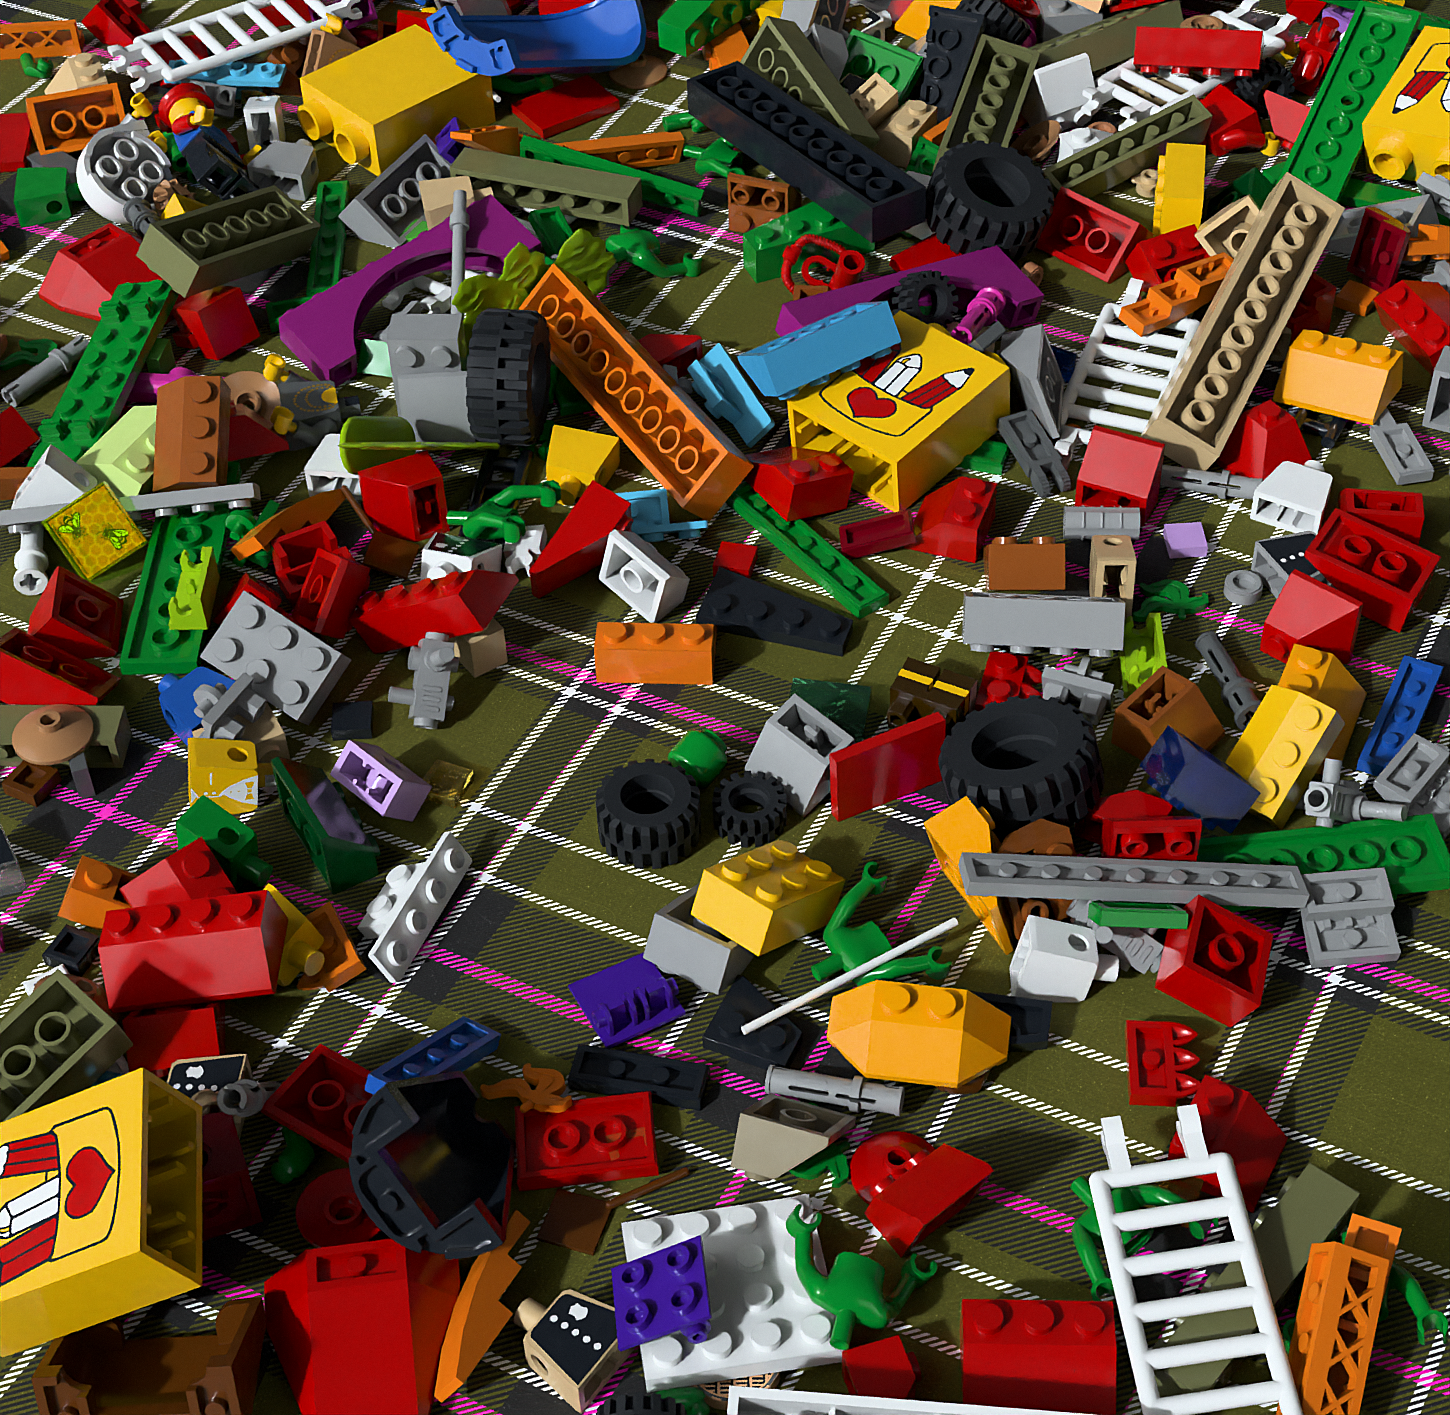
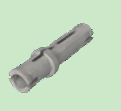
M78 335L60 349L55 348L48 353L49 357L1 389L3 399L7 403L13 400L10 406L16 407L60 374L66 375L72 370L71 367L80 361L89 341L84 339V336Z
M1162 465L1160 486L1217 494L1219 499L1225 500L1227 496L1253 500L1254 491L1263 482V478L1257 479L1231 475L1229 470L1217 473ZM1172 476L1182 477V478H1188V479H1195V480H1201L1202 482L1192 481V480H1185V479H1179V478H1173ZM1228 485L1240 486L1241 488H1239V487H1232V486H1228Z
M770 1064L765 1079L766 1094L772 1093L809 1101L847 1106L850 1112L855 1113L865 1109L894 1114L900 1117L904 1105L905 1087L866 1082L864 1076L855 1075L853 1079L816 1072L777 1067Z
M241 1079L233 1084H227L228 1089L221 1088L219 1090L217 1104L226 1114H235L240 1117L253 1116L261 1111L264 1103L281 1086V1083L276 1081L258 1083L252 1079Z

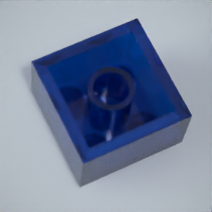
M1169 725L1139 765L1150 776L1147 783L1159 791L1163 799L1179 810L1184 807L1193 814L1192 817L1201 819L1202 825L1212 831L1218 825L1231 834L1261 794L1230 765Z

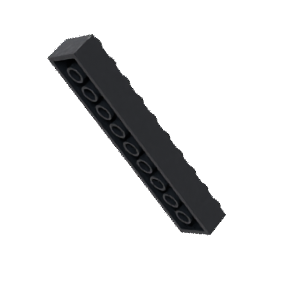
M739 61L686 80L688 113L871 243L882 241L886 237L909 230L911 227L925 222L926 186Z

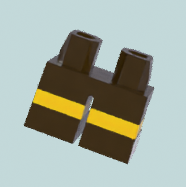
M908 657L890 687V706L887 711L888 727L894 729L932 713L939 712L946 720L945 736L950 735L952 727L958 721L961 722L964 716L966 717L967 714L975 709L977 680L946 669L940 675V667Z

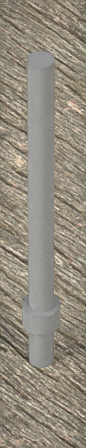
M456 190L453 193V212L450 214L449 228L453 231L451 314H462L464 320V313H460L455 305H452V300L458 292L460 283L465 279L466 232L469 230L470 216L466 213V191Z

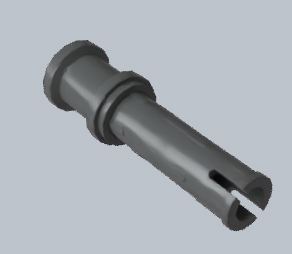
M143 197L132 198L124 205V217L132 224L137 235L141 237L145 236L150 223L161 220L157 212L152 210L150 203ZM136 206H139L142 211L139 212Z
M1213 631L1205 632L1197 638L1195 647L1200 651L1210 671L1222 688L1221 700L1226 707L1233 710L1236 725L1240 730L1244 731L1253 717L1252 712H1256L1262 701L1256 696L1257 691L1254 683L1250 679L1242 677L1233 659L1220 641L1218 634L1216 635Z

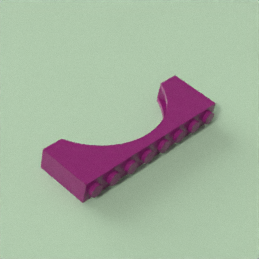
M491 194L480 201H474L466 208V213L469 214L470 219L469 230L466 232L465 269L488 271L502 275L504 259L518 242L526 245L529 252L541 251V242ZM450 216L432 229L421 232L408 243L395 247L389 254L379 260L368 263L355 274L342 278L331 288L315 294L307 302L286 311L283 316L279 317L280 340L320 381L331 380L335 383L336 388L356 376L357 353L355 341L363 320L373 306L387 293L409 280L434 272L452 270L453 231L449 228Z
M996 245L783 303L775 331L782 337L857 303L888 301L891 311L898 309V304H892V298L899 296V294L893 292L895 286H902L899 281L904 277H908L907 274L921 271L942 272L941 276L947 275L950 278L947 285L954 284L956 290L951 293L952 296L958 295L959 301L953 302V306L958 307L959 310L967 311L968 304L973 298H976V295L982 288L986 286L999 288L1006 298V305L1003 311L997 315L995 321H999L1008 328L1035 321L1045 295ZM925 289L921 290L919 294V306H932L931 296Z

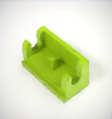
M202 547L200 558L202 563L200 564L189 560L190 554L187 550L182 552L180 558L182 572L176 595L170 599L168 606L170 614L168 625L170 630L208 629L220 579L213 547Z
M1149 613L1146 619V627L1140 630L1133 628L1132 616H1128L1124 621L1123 650H1118L1123 698H1128L1162 665L1167 668L1160 613Z

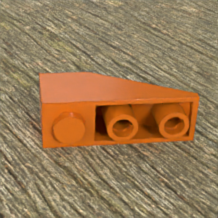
M82 855L69 882L57 916L96 930H102L106 911L131 908L119 889L139 875Z

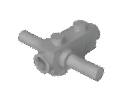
M426 632L425 638L419 640L418 647L412 646L409 653L408 669L415 670L412 689L391 686L389 689L388 702L410 705L408 718L414 719V727L437 729V724L444 721L445 711H452L454 697L448 695L450 673H456L458 670L459 658L454 657V643L449 642V635Z
M1325 758L1322 782L1310 781L1309 789L1302 795L1295 809L1306 810L1305 815L1317 818L1316 826L1333 828V825L1364 821L1367 817L1404 822L1408 814L1406 805L1369 801L1366 793L1359 791V782L1340 780L1342 761Z
M1074 899L1066 911V914L1071 917V924L1091 928L1097 943L1118 956L1119 968L1127 972L1132 966L1142 974H1145L1147 970L1153 974L1159 970L1164 944L1162 940L1154 935L1158 928L1099 926L1088 918V907L1092 901L1103 900Z

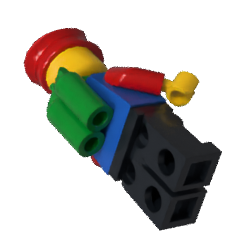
M181 83L169 90L161 99L158 111L161 120L173 131V133H167L166 131L162 133L167 139V151L165 154L172 168L177 172H185L191 183L201 184L214 195L219 196L222 201L260 190L259 186L247 177L245 170L247 165L260 154L259 151L262 147L256 144L247 154L238 155L225 134L213 125L214 103L203 87L194 83Z

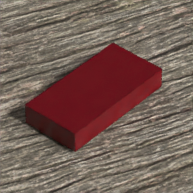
M910 509L839 527L841 552L849 560L917 543L913 516Z

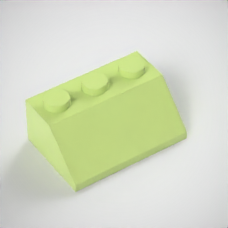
M157 405L133 406L76 462L96 478V487L106 483L115 498L145 495L153 489Z

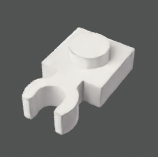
M544 525L525 526L526 534L520 536L518 542L508 543L505 541L503 552L506 558L505 566L507 573L515 574L518 569L526 568L528 577H530L529 570L534 564L533 560H537L546 545L547 533Z

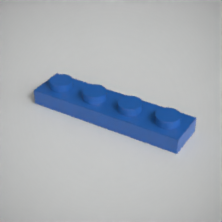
M1404 655L1361 752L1356 770L1378 777L1414 733L1417 734L1441 678L1443 666Z
M463 1016L369 1073L364 1090L374 1095L387 1082L460 1070L463 1072L497 1050L501 1034Z

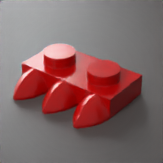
M998 651L990 652L975 702V710H983L986 704L994 701L997 703L1005 702L1009 697L1019 696L1020 699L1029 698V695H1040L1042 697L1041 693L1032 685L1042 683L1041 676L1043 672L1036 666L1028 663V656Z
M1126 1020L1125 1046L1129 1105L1175 1107L1177 1099L1188 1097L1197 1092L1201 1083L1181 1072L1194 1067L1200 1062V1058L1188 1050L1178 1048L1198 1037L1196 1031L1176 1022Z

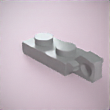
M1386 407L1374 425H1370L1369 434L1396 484L1404 485L1432 480L1434 468L1408 423L1396 424Z

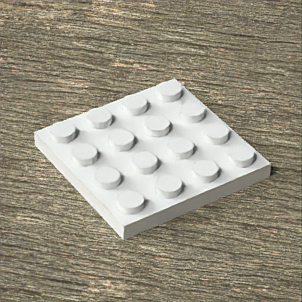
M809 1194L621 1223L627 1262L699 1235L703 1241L712 1318L709 1319L711 1321V1331L707 1335L706 1341L699 1344L690 1343L680 1330L640 1344L647 1393L842 1362V1351L845 1350L835 1349L829 1343L836 1315L813 1303L806 1293L795 1269V1238L786 1229V1220L798 1204L802 1205L799 1211L800 1219L807 1224L810 1223L814 1214ZM816 1228L812 1233L815 1265L822 1275L828 1276Z

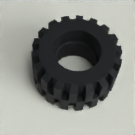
M962 0L956 7V10L985 15L988 22L983 34L1021 46L1032 32L1029 24L1001 0Z
M645 759V762L638 763L635 760L628 762V766L625 768L618 766L613 769V776L606 775L603 778L602 786L598 787L596 792L597 823L600 843L602 847H606V853L611 858L618 856L619 863L623 865L633 863L634 868L644 869V866H652V869H658L664 863L669 865L677 863L679 856L686 858L691 853V847L697 846L699 834H701L699 787L696 786V780L692 775H686L684 768L681 766L672 767L671 762L665 760L661 763L654 762V759Z

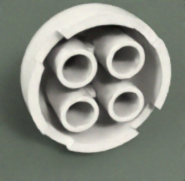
M113 128L104 129L91 138L83 149L76 168L78 187L88 205L102 217L120 224L132 225L124 217L123 208L127 201L135 197L146 199L150 203L152 210L159 214L153 202L154 189L163 180H172L169 170L171 163L165 153L153 141L135 131L129 134L113 131ZM136 206L139 212L142 211L139 206Z

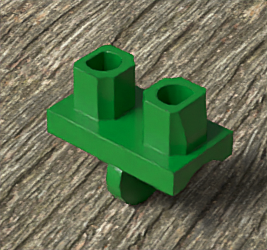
M270 499L257 520L253 517L254 513L250 509L231 511L225 521L231 539L236 541L240 538L242 539L250 530L275 515L280 504ZM263 548L241 561L235 556L232 562L242 568L247 559L266 569L273 557L271 551L266 552Z

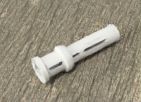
M44 525L31 526L32 532L21 534L20 550L14 557V564L17 569L13 577L14 586L17 591L25 595L40 594L48 584V576L45 571L49 561L47 554L43 550Z

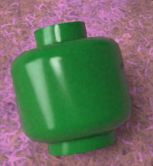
M705 728L702 731L693 729L688 731L670 750L668 761L671 762L672 767L681 766L684 768L686 775H692L696 780V786L699 789H705L727 766L728 760L725 754L727 746L712 731Z

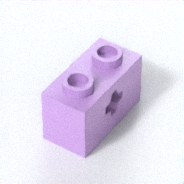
M348 740L330 773L333 778L382 816L413 822L432 788L431 785L379 746L354 740Z

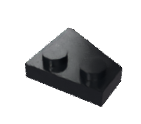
M738 974L702 1036L703 1048L768 1070L770 1064L789 1068L802 1045V1031L783 1015L744 1035L741 1030L742 1026L777 1009V1007L744 976Z

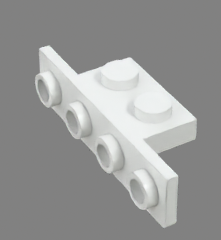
M450 831L443 833L426 862L399 865L389 872L385 885L378 896L368 905L367 913L357 927L366 939L378 938L368 957L390 983L401 981L472 863V858Z

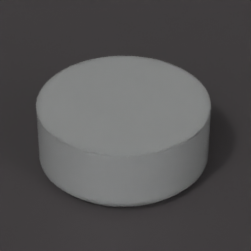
M1248 570L1233 571L1225 578L1224 596L1230 602L1237 605H1252L1261 598L1263 581L1254 572Z

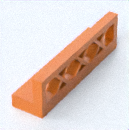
M76 20L0 24V34L7 33V35H0V60L20 59V56L24 53H30L34 58L72 56L83 52L85 38L83 30H78Z
M667 131L553 144L631 168L679 163L685 139L680 131L670 133Z
M1336 1241L1311 1244L1288 1354L1290 1368L1304 1415H1326L1329 1412L1332 1415H1359L1389 1259ZM1351 1261L1371 1267L1367 1289L1357 1295L1347 1279ZM1351 1310L1359 1324L1357 1339L1345 1345L1337 1328L1340 1316ZM1341 1360L1349 1375L1347 1389L1335 1396L1327 1381L1329 1367ZM1279 1402L1276 1415H1282Z

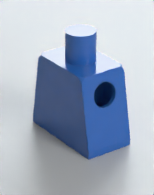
M204 666L195 668L183 678L178 677L174 673L166 674L158 685L159 692L161 693L159 701L165 722L188 746V738H193L192 731L203 728L201 724L202 718L194 713V709L198 706L193 696L195 690L203 684L215 687L217 683H222L228 690L235 680Z

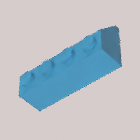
M888 301L857 303L738 355L737 358L740 365L764 396H776L779 400H785L799 393L798 387L809 383L810 387L827 382L830 380L829 374L840 369L841 373L848 372L860 367L861 359L871 356V359H877L891 353L890 347L902 342Z

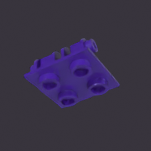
M644 952L568 985L570 992L605 1048H612L686 1015V1011L675 996L679 994L676 981L672 977L666 980L654 963L643 958Z
M700 1235L611 1268L617 1341L620 1352L678 1330L687 1337L690 1343L699 1344L706 1341L707 1335L712 1328L711 1321L709 1320L712 1318L703 1241Z

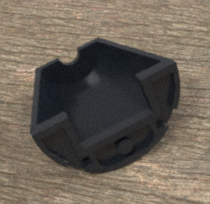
M461 1070L387 1082L370 1098L361 1110L352 1131V1154L349 1157V1171L355 1193L362 1207L376 1226L395 1242L412 1251L421 1253L425 1250L444 1254L445 1259L477 1256L491 1251L505 1242L516 1149L515 1142L497 1118L494 1120H484L477 1114L475 1103L480 1095Z

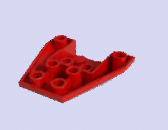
M108 223L57 251L38 294L40 299L59 311L100 322L101 315L98 309L102 307L101 303L103 301L111 300L118 285L127 282L139 283L164 279L157 273L152 272L136 256L144 237L115 224ZM179 294L174 305L180 303L181 301L189 297L184 298L182 295ZM172 311L165 324L175 319Z
M390 1238L306 1249L264 1282L266 1330L301 1414L430 1415L435 1399L434 1393L441 1349L454 1305L461 1292L459 1259H445L444 1254L425 1250L417 1253Z

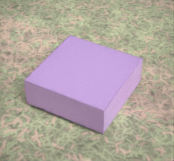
M1201 522L1164 524L1163 536L1169 558L1207 556L1208 544Z

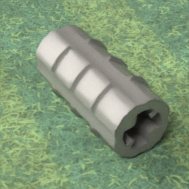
M1084 505L1064 506L1063 539H1080L1083 541L1084 539H1092L1094 535H1127L1131 537V540H1139V507H1122L1121 505L1119 507H1104L1103 505L1100 507H1087Z

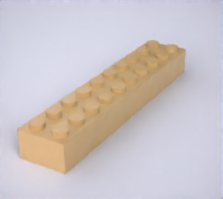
M1286 172L1268 194L1141 434V438L1165 444L1164 455L1185 468L1206 471L1217 460L1345 207Z

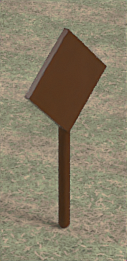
M346 485L341 486V491L372 535L362 564L407 580L420 545L377 531Z
M683 1167L608 1201L557 1189L536 1239L593 1256L614 1208L688 1176L690 1169Z

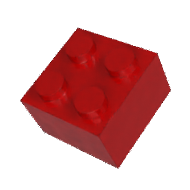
M1197 895L1181 908L1188 913L1187 929L1167 930L1155 988L1231 1028L1261 1004L1274 935L1205 897Z

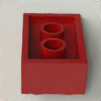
M788 446L745 455L754 467L744 480L786 522L847 509L855 472L835 453Z
M592 480L530 568L532 595L539 599L601 565L609 533L614 529L632 532L631 503Z
M1338 508L1334 509L1304 554V557L1337 590L1364 603L1361 613L1364 617L1398 633L1401 632L1428 589L1441 559V556Z
M16 627L0 637V703L18 705H96L121 680L120 677Z

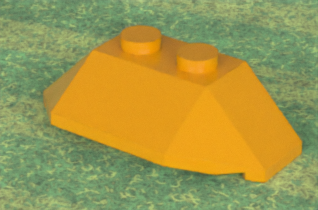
M875 980L832 997L827 1041L834 1048L836 1047L865 1078L959 1088L981 1076L995 1065L999 1066L1007 1061L1011 1016L965 989Z

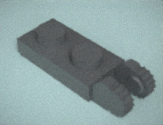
M1029 409L998 418L997 429L1026 476L1030 477L1032 487L1037 492V495L1041 498L1050 496L1051 486L1044 474L1049 471L1051 472L1052 481L1059 491L1070 490L1071 480L1062 464V458L1032 410Z

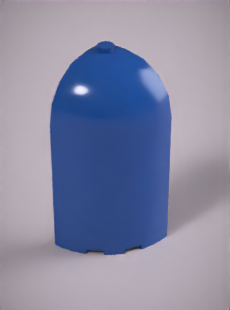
M595 0L572 10L547 15L459 16L454 6H444L426 18L434 39L443 52H449L456 60V65L470 73L486 76L578 74L611 71L626 66L638 59L645 48L647 33L640 0Z

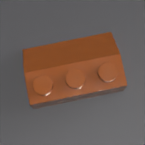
M184 376L158 388L153 494L227 485L231 389L221 376Z

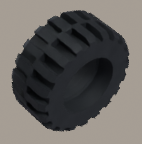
M976 140L972 144L964 142L947 150L940 157L926 188L925 219H927L931 232H936L937 239L942 244H948L950 250L956 254H959V252L967 254L997 245L1012 261L1013 259L1017 261L1027 256L1036 247L1054 206V195L1049 179H1044V171L1039 166L1035 167L1032 159L1026 155L1024 157L1017 153L1018 150L1012 147L1007 149L997 142L986 144L984 140Z
M488 308L476 318V323L472 329V338H470L469 356L467 357L466 406L468 407L467 417L470 423V431L479 442L531 446L540 440V435L543 433L544 423L547 418V407L549 406L551 343L549 341L547 321L537 311Z
M1029 695V698L1020 699L1019 696L1009 697L1005 702L997 703L994 701L986 704L983 710L970 712L966 715L963 723L958 721L952 727L950 735L946 736L940 748L941 753L938 757V765L949 806L965 796L969 798L976 809L983 806L996 825V828L992 831L1001 844L1006 835L1040 818L1069 828L1073 822L1080 823L1089 813L1088 808L1093 810L1104 789V771L1096 734L1091 721L1082 711L1070 703L1065 705L1062 700L1050 697L1049 700L1043 699L1040 695Z

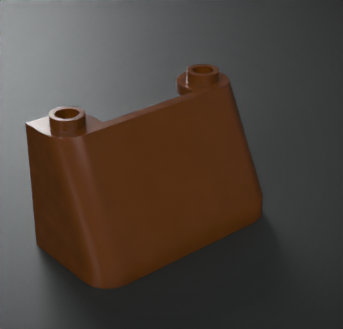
M262 1297L241 1298L225 1303L216 1317L217 1335L126 1340L121 1322L115 1317L68 1335L54 1338L31 1377L39 1414L252 1415L266 1330V1315Z

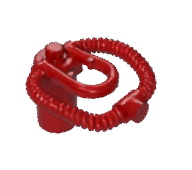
M814 234L802 235L791 246L787 245L782 254L784 261L781 268V278L785 287H787V290L792 295L794 285L796 284L792 280L791 269L801 255L802 248L807 244L821 245V247H827V249L833 250V252L840 255L837 264L820 255L807 258L803 262L801 273L803 279L809 285L829 286L832 290L857 284L865 266V259L858 251L847 250L835 241L832 242V240L818 235L815 236ZM813 263H819L827 267L826 270L828 272L830 270L833 271L834 274L829 284L824 283L823 280L811 277L808 267Z

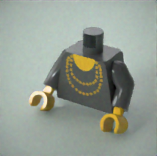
M274 353L268 355L264 363V377L272 382L278 379L281 380V383H278L281 406L274 408L270 421L274 423L273 427L277 433L286 434L289 451L309 446L317 447L325 435L341 433V419L362 416L358 395L337 398L333 381L305 380L291 370L284 371L286 361L280 355Z

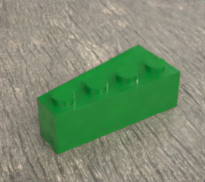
M676 0L658 19L659 47L687 58L754 12L760 6V0Z
M815 202L806 204L743 233V265L756 284L781 277V268L784 261L782 254L787 245L791 246L798 238L805 234L825 237L832 240V242L835 241L847 250H855L862 255L875 251V242L871 243ZM807 244L802 248V253L795 265L792 266L791 274L801 272L803 262L811 256L820 255L834 263L839 260L840 255L833 252V250L827 249V247ZM813 263L808 267V269L816 268L823 265L819 263Z

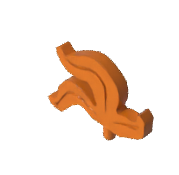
M530 1063L523 1065L522 1073L524 1080L521 1078L502 1080L494 1085L487 1086L481 1084L480 1086L482 1097L488 1100L502 1097H518L523 1103L520 1106L522 1113H527L532 1108L540 1112L559 1113L566 1111L572 1106L571 1095L563 1098L560 1097L566 1090L563 1075L554 1069L532 1068ZM528 1083L537 1086L535 1090H531Z

